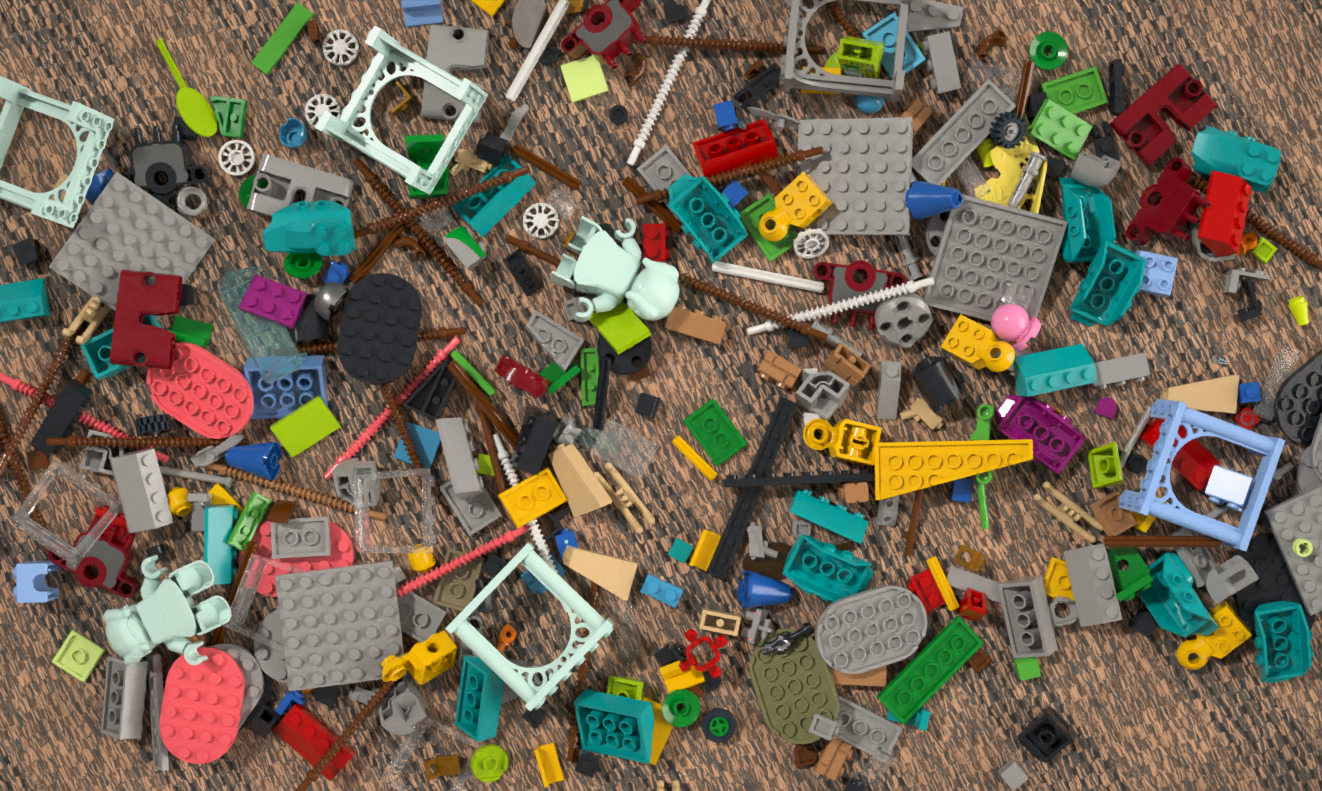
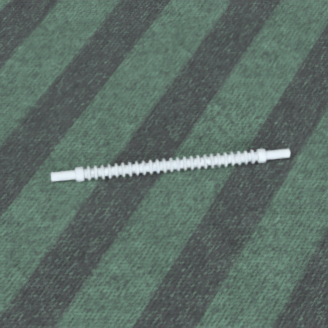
M702 0L700 6L696 8V15L692 16L694 20L690 21L691 25H688L689 30H686L687 35H684L687 39L689 36L691 39L696 37L695 32L699 31L697 28L701 27L700 22H703L702 18L706 16V9L711 0ZM680 46V50L676 51L678 54L674 55L675 60H672L673 64L669 66L671 69L667 70L668 75H665L664 84L660 85L661 90L659 89V94H656L657 99L653 100L655 103L651 105L652 109H649L650 114L646 115L648 118L644 119L643 129L639 130L641 133L637 134L638 139H635L633 143L634 148L627 161V164L634 166L641 149H644L646 145L647 135L650 136L649 131L653 130L651 127L655 125L654 121H657L656 116L660 115L658 111L662 110L661 106H664L663 101H666L665 97L669 95L668 91H671L670 86H673L672 82L676 80L674 77L678 76L677 71H680L679 67L683 66L681 62L685 61L684 56L686 57V52L690 51L688 46H685V48Z
M933 277L916 282L911 280L907 284L902 283L901 286L898 284L896 287L891 286V289L886 287V290L880 289V292L875 290V293L870 292L869 295L865 293L864 296L859 295L858 298L854 296L853 299L848 298L847 301L843 299V302L838 301L837 304L832 302V305L827 304L826 307L822 305V308L817 306L815 310L811 308V311L806 309V312L801 311L800 314L796 312L795 315L790 314V317H792V320L797 319V322H806V319L811 321V318L816 319L817 316L821 318V315L826 317L828 313L832 315V312L837 314V311L842 312L843 309L847 311L848 308L853 309L854 306L858 308L859 305L864 306L865 303L869 305V302L875 303V300L880 302V299L885 300L886 297L890 299L891 296L896 297L897 294L901 296V293L905 295L907 292L913 293L916 292V289L934 285L935 281ZM770 319L765 321L764 324L747 328L749 335L763 331L771 332L775 328L778 330L780 327L785 328V324L781 326L780 322L776 324L775 320L771 322Z
M497 433L492 435L498 451L497 456L499 461H502L501 465H504L503 470H506L505 475H508L509 485L513 487L519 484L520 479H517L516 469H513L514 465L510 463L512 461L509 459L510 454L507 450L505 451L500 436ZM537 519L526 524L530 527L528 530L532 532L530 535L534 536L532 540L536 541L534 545L538 546L539 556H542V559L558 573V570H555L556 565H553L554 560H551L552 555H549L550 550H547L548 545L544 544L546 540L542 539L544 535L540 534L541 529H538L539 524H536ZM562 604L565 613H567L566 608H565L564 605Z

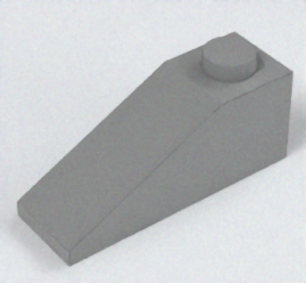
M881 361L879 364L877 419L896 420L901 381V362Z

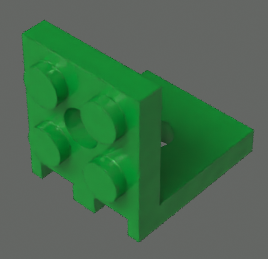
M444 134L405 136L404 143L409 160L428 171L445 142ZM449 163L430 195L409 184L410 199L441 198L442 195L446 197L447 193L449 194Z
M1114 547L1107 552L1114 586L1118 591L1115 596L1120 602L1122 600L1127 602L1137 595L1136 591L1139 589L1145 591L1152 586L1155 575L1135 547ZM1124 559L1129 563L1127 570L1118 568L1119 560Z

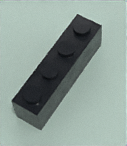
M76 379L67 382L30 445L48 457L55 453H60L64 445H47V438H68L74 431L72 429L74 423L77 424L82 418V410L91 403L92 399L90 397L94 391Z

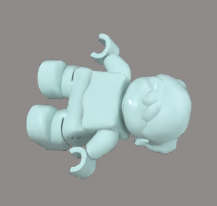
M582 216L579 229L572 243H569L567 248L580 255L578 260L576 261L574 258L563 253L556 272H551L550 282L560 287L576 288V290L582 293L598 296L593 298L592 302L584 297L579 298V306H585L587 312H577L574 314L576 321L585 322L589 320L593 311L595 313L611 311L616 305L621 304L624 297L627 298L629 309L644 320L655 321L662 319L673 310L679 298V273L674 266L644 258L642 263L646 268L637 274L641 264L642 252L633 238L636 225L630 218L625 220V227L629 229V233L624 234L620 230H616L614 233L615 238L622 242L621 248L597 223Z
M158 555L146 558L141 564V570L145 576L140 589L143 600L135 605H125L120 609L106 610L103 615V620L106 623L105 632L107 640L112 649L119 656L123 657L124 663L129 666H136L142 657L150 654L162 642L170 651L183 654L185 660L190 665H198L208 660L209 658L206 655L201 656L197 651V648L202 646L204 641L200 640L191 643L185 637H192L196 634L203 635L229 622L231 619L230 606L223 597L219 595L213 596L199 605H195L192 599L194 594L202 592L213 585L214 575L211 568L206 562L197 560L170 573L169 578L164 579L160 584L159 576L164 575L168 568L164 567L159 570L156 568L155 561L158 559Z

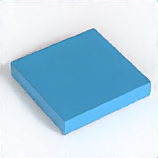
M406 421L408 425L406 429L410 430L408 434L412 435L410 439L414 440L412 443L416 445L414 448L418 450L417 455H420L421 465H424L423 468L431 470L441 442L439 432ZM400 440L394 458L412 464V461H409L410 456H407L408 451H405L406 446H403L404 441Z

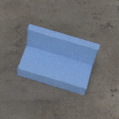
M401 0L406 27L444 23L441 0Z

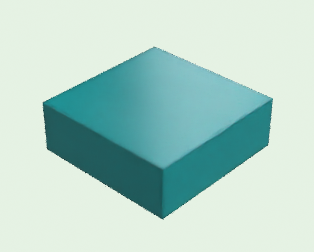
M676 538L668 555L685 564L693 546Z

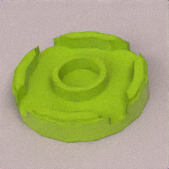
M496 744L483 745L471 757V771L480 781H496L502 777L501 775L508 768V755L502 747Z

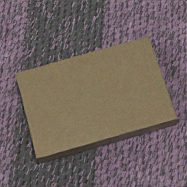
M448 548L443 566L446 565V562L450 563L451 559L454 561L456 557L460 558L461 554L463 556L466 555L465 552ZM477 557V560L472 559V562H467V565L462 564V568L457 567V570L453 569L452 573L447 572V575L443 574L442 578H439L433 604L463 611L475 597L477 589L475 581L480 579L481 567L484 564L485 558Z

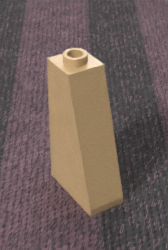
M1228 375L1166 387L1161 392L1160 399L1181 401L1187 404L1186 407L1194 410L1236 413L1239 375Z
M564 443L554 447L555 451L548 453L574 518L612 503V499L574 444L565 446Z
M568 545V548L563 553L564 565L619 598L628 601L637 563Z

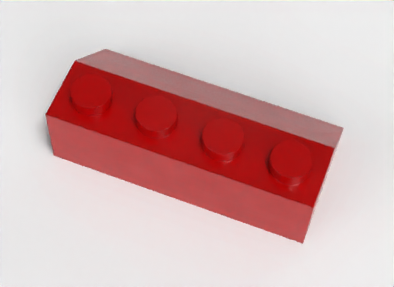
M765 119L745 125L746 129L741 126L693 142L692 144L703 176L706 178V176L711 177L712 174L716 176L719 173L720 175L722 171L727 173V170L731 172L733 168L738 170V167L743 168L744 165L748 167L749 164L752 166L754 163L759 164V161L763 163L765 159L770 161V158L774 160L776 156L778 157L775 140Z
M1211 171L1205 198L1207 201H1210V206L1203 207L1197 238L1217 257L1238 254L1242 243L1241 238L1243 228L1245 227V218L1252 187L1242 177Z
M1155 419L1139 437V440L1153 453V446L1159 439L1160 427L1165 420ZM1179 425L1177 432L1183 439L1186 437L1187 431ZM1174 439L1173 447L1177 444L1176 439ZM1192 439L1184 444L1176 453L1170 469L1193 490L1200 491L1209 482L1214 466H1219L1220 461L1196 439Z
M296 703L273 730L312 766H316V761L319 762L320 757H324L323 753L328 752L327 748H331V744H335L334 740L339 739L333 731L299 703ZM344 743V748H340L341 752H337L336 757L333 756V761H329L330 765L325 766L326 770L323 769L321 771L322 775L329 781L337 775L356 753L346 743Z

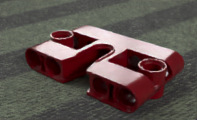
M1179 62L1109 125L1122 138L1125 146L1131 149L1148 167L1177 142L1169 126L1161 118V110L1165 111L1173 121L1189 131L1218 105L1203 90L1202 83L1194 79ZM1190 85L1195 88V94L1189 92L1188 87ZM1131 136L1138 138V144L1132 143Z
M121 271L110 352L111 364L171 370L176 334L156 326L144 325L143 318L146 315L163 316L179 313L182 276L153 273L150 271ZM150 277H154V278H155L154 284L151 285V286H148V284H147L148 279H149ZM144 353L145 361L143 363H139L138 357L140 354Z

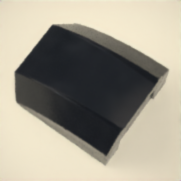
M308 294V298L293 329L288 328L289 341L291 343L330 338L328 321L319 315L314 307V299L316 297L314 294Z
M1049 706L1038 714L1018 735L1019 742L1036 759L1044 763L1074 741L1075 732L1071 725L1054 708Z

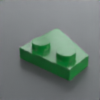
M210 95V100L213 102L216 110L215 116L219 121L221 135L242 139L248 101L245 99Z

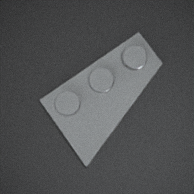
M910 0L906 30L907 32H921L960 27L964 7L931 0Z
M535 310L525 326L528 332L565 373L584 343V339Z

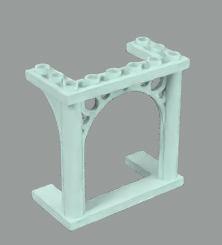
M374 26L368 32L365 43L378 51V54L372 58L371 66L361 77V83L353 91L349 104L343 108L340 119L325 111L319 117L316 128L341 142L348 143L406 178V183L430 195L488 94L468 79L464 78L461 81L401 46L400 42L382 29ZM390 62H394L396 66V71L392 75L387 71ZM400 63L403 64L402 67H406V68H407V69H406L405 71H403V72H401V64H400ZM383 73H384V74H385V78H384L382 81H380V79L382 78V75H383ZM415 76L423 78L466 103L428 171L385 146L377 138L372 127L371 109L376 95L387 83L399 77ZM364 106H365V107H366L365 112H364V113H361V111L363 110V108H364ZM363 117L366 119V123L362 127L354 126L358 118ZM367 129L369 130L368 136L364 133Z
M0 76V97L6 100L0 115V170L24 107L65 122L71 128L77 144V157L73 170L59 187L49 192L35 193L0 180V199L29 209L31 214L74 228L115 119L75 101L70 105L41 95ZM89 132L86 141L82 142V136ZM63 190H65V191H66V195H65L64 200H63V202H62L60 195H61V192H62Z
M532 542L527 543L445 628L450 634L454 632L526 702L525 707L529 711L533 708L536 710L540 708L546 700L545 696L547 694L551 696L558 689L556 684L561 679L565 681L572 674L570 670L573 666L579 667L586 659L583 656L588 651L592 653L599 646L597 641L602 636L605 639L613 631L612 626L614 623L609 617L604 619L534 551L537 547ZM520 563L560 600L566 608L571 622V635L564 652L550 664L537 668L522 667L506 659L467 621L471 613ZM578 616L580 621L583 619L585 623L576 624L575 618ZM584 627L589 630L590 634L585 638H580L576 636L575 631L578 628ZM574 641L585 642L584 644H578L576 646L578 648H573L572 646ZM561 657H566V661L562 662ZM548 669H552L553 674H549V680L547 681V675L545 672ZM523 672L529 673L528 682L524 680L526 677L521 675ZM535 672H540L543 676V683L540 686H535L532 678Z

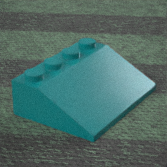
M585 689L573 701L583 750L646 764L650 763L654 725L651 702Z

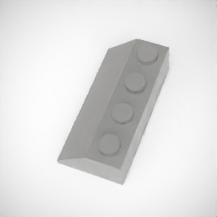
M461 417L437 419L436 424L455 495L460 500L483 494L482 488H485L482 477H478L477 470L480 467L477 458H473L472 452L475 451L473 441L468 439L467 434L470 433L468 423H464Z
M144 448L110 458L128 532L134 533L156 529L173 523L155 449Z
M1104 543L1064 551L1063 555L1080 627L1123 620L1118 598L1115 596L1116 590Z
M1042 575L1022 577L997 584L1013 658L1045 657L1058 650Z
M107 657L101 733L120 740L141 738L143 713L145 711L144 699L147 691L146 677L149 670L148 661L141 659L136 666H129L124 663L123 657Z

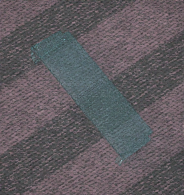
M252 266L227 272L219 289L221 298L240 335L244 338V343L264 382L270 384L298 370L304 362L307 352L299 354L286 327L240 311L238 308L254 275L259 276L262 266Z

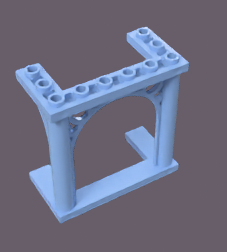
M1157 399L1151 407L1152 414L1150 417L1165 420V422L1161 424L1159 439L1153 446L1154 453L1152 459L1147 463V473L1140 483V492L1125 489L1124 493L1119 497V508L1146 516L1149 514L1221 540V545L1247 551L1285 440L1264 436L1186 407L1187 404L1181 401ZM1179 425H1183L1187 431V435L1183 439L1177 432ZM1192 428H1197V432L1193 434ZM1201 436H1214L1247 448V453L1263 456L1238 528L1195 513L1184 507L1175 497L1170 483L1171 464L1179 449L1190 440ZM1174 439H1176L1177 444L1173 447ZM1163 475L1164 481L1162 483H1159L1161 480V476ZM1159 487H1165L1167 490L1166 494L1163 497L1157 498L1155 496L1156 490ZM1169 498H1171V505L1168 502H1166V504L1163 503L1167 501Z

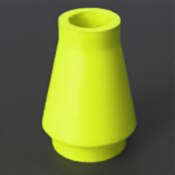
M991 138L984 139L976 147L983 167L993 166L990 151L994 148V142H992Z
M1304 296L1289 299L1288 307L1297 325L1308 324V307Z

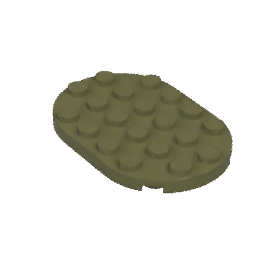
M796 629L776 630L773 633H769L766 639L762 638L751 655L750 676L764 719L771 731L790 743H812L822 738L808 732L815 713L832 720H837L839 714L838 693L829 666L819 655L815 639L811 636L809 637L805 634L795 640L796 643L793 644V647H790L789 651L785 653L771 652L766 656L763 655L764 641H773L778 637L779 633L785 635L787 632L793 633L798 631Z

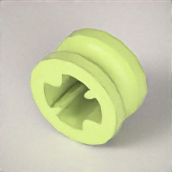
M1298 538L1293 542L1292 550L1295 554L1306 557L1312 553L1313 546L1308 540ZM1300 544L1306 547L1304 551L1299 548Z

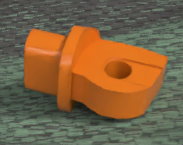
M1253 232L1242 236L1239 253L1235 254V256L1239 254L1243 256L1246 254V250L1257 246V237Z
M508 623L501 630L497 639L498 645L496 649L501 654L505 648L510 647L509 643L516 637V630ZM506 633H510L511 637L508 638Z

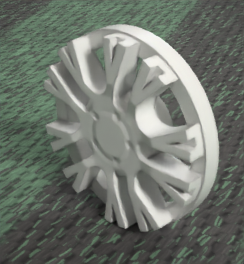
M338 29L330 32L322 45L324 56L330 63L336 66H346L352 63L359 52L357 39L346 30ZM340 33L346 34L343 40L340 39ZM335 34L337 35V37H338L339 40H335V38H334V35H335ZM351 37L352 39L346 43L345 41ZM330 38L334 41L331 45L327 44ZM355 43V49H350L349 45ZM333 47V50H326V48ZM348 50L353 52L354 55L351 56L350 54H348ZM334 52L335 56L330 59L328 54ZM337 55L340 56L339 62H336ZM347 55L350 60L343 62L342 57Z
M318 94L308 100L305 107V116L308 123L316 128L317 123L316 125L313 124L317 117L319 118L324 114L325 111L330 114L332 112L338 113L337 118L340 119L341 107L338 101L327 94ZM321 98H324V104H321ZM328 98L333 101L330 105H326ZM317 99L318 105L314 106L312 102ZM337 106V108L330 110L331 107ZM309 107L315 108V111L309 110ZM309 113H315V116L310 119Z
M231 140L221 147L218 160L221 168L226 173L233 176H241L252 169L255 162V154L251 146L246 142ZM235 143L236 149L232 151L229 145ZM239 144H242L241 150L239 151ZM247 147L250 152L243 154V150ZM225 148L230 151L229 155L224 152ZM222 156H228L229 160L222 162ZM245 156H251V159H245ZM245 161L250 162L247 168L243 164ZM228 163H231V165L226 169L225 166ZM240 165H242V168L244 170L242 172L239 169ZM233 166L237 167L236 172H231Z
M536 203L525 211L523 225L529 235L534 238L544 239L555 233L559 225V217L556 210L549 204ZM538 206H542V213H539ZM546 207L551 210L548 214H544ZM535 208L537 211L536 215H532L530 210ZM552 214L555 215V217L548 219L547 217ZM527 215L534 217L533 220L527 219ZM556 221L554 227L549 226L548 222ZM533 222L534 225L528 229L526 223ZM536 226V227H537V230H536L535 233L533 234V233H532V230H533L534 227ZM546 226H548L551 230L550 233H548L545 229ZM539 229H543L545 235H538Z
M806 228L805 232L800 231L797 238L793 240L794 251L798 256L807 259L815 258L827 250L829 238L821 228Z

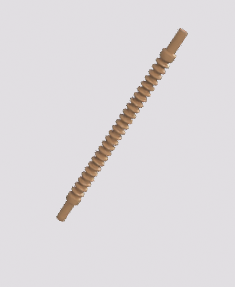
M213 462L205 466V468L218 471L219 474L224 476L228 474V477L232 475L234 479L236 477L239 480L244 479V482L248 480L249 483L254 482L255 485L259 483V486L265 485V488L269 486L271 490L275 488V491L280 490L281 493L285 491L286 494L291 493V496L295 494L296 497L307 498V501L312 499V502L317 501L318 504L322 502L323 505L328 504V507L332 505L333 508L338 507V510L342 508L344 512L348 510L349 513L354 512V515L358 513L359 516L364 518L368 516L385 521L387 516L385 513L369 509L368 506H351V503L344 502V499L338 500V497L334 499L333 496L328 497V494L324 496L322 492L320 494L317 491L312 492V489L308 491L307 488L302 489L301 486L297 488L296 485L291 486V483L286 484L285 481L281 483V480L276 481V479L266 480L237 468L234 469L232 466L229 467L226 463L218 464Z

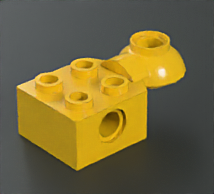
M802 172L774 198L776 209L766 212L760 218L759 232L767 241H779L788 233L790 224L805 229L833 202L809 174ZM775 221V228L770 230L769 224Z
M961 314L941 345V348L947 354L977 370L987 367L991 371L1002 372L1008 369L1015 359V352L1010 344L999 341V338L992 330ZM998 352H1001L998 358H994Z
M813 419L806 424L803 430V438L805 443L814 450L828 448L831 458L864 466H873L875 464L874 443H879L882 428L848 419L839 420L832 427L823 419ZM815 430H818L821 434L819 440L814 437Z
M1225 600L1209 611V614L1219 628L1207 637L1196 634L1197 639L1187 640L1178 647L1176 653L1177 660L1184 668L1198 670L1204 667L1210 656L1222 659L1252 636L1250 628ZM1191 653L1198 655L1196 659L1188 658Z
M444 630L440 633H434L428 640L416 643L404 655L397 657L393 654L385 658L381 663L383 668L382 679L384 682L396 681L404 676L408 670L418 684L423 685L454 667L457 646Z

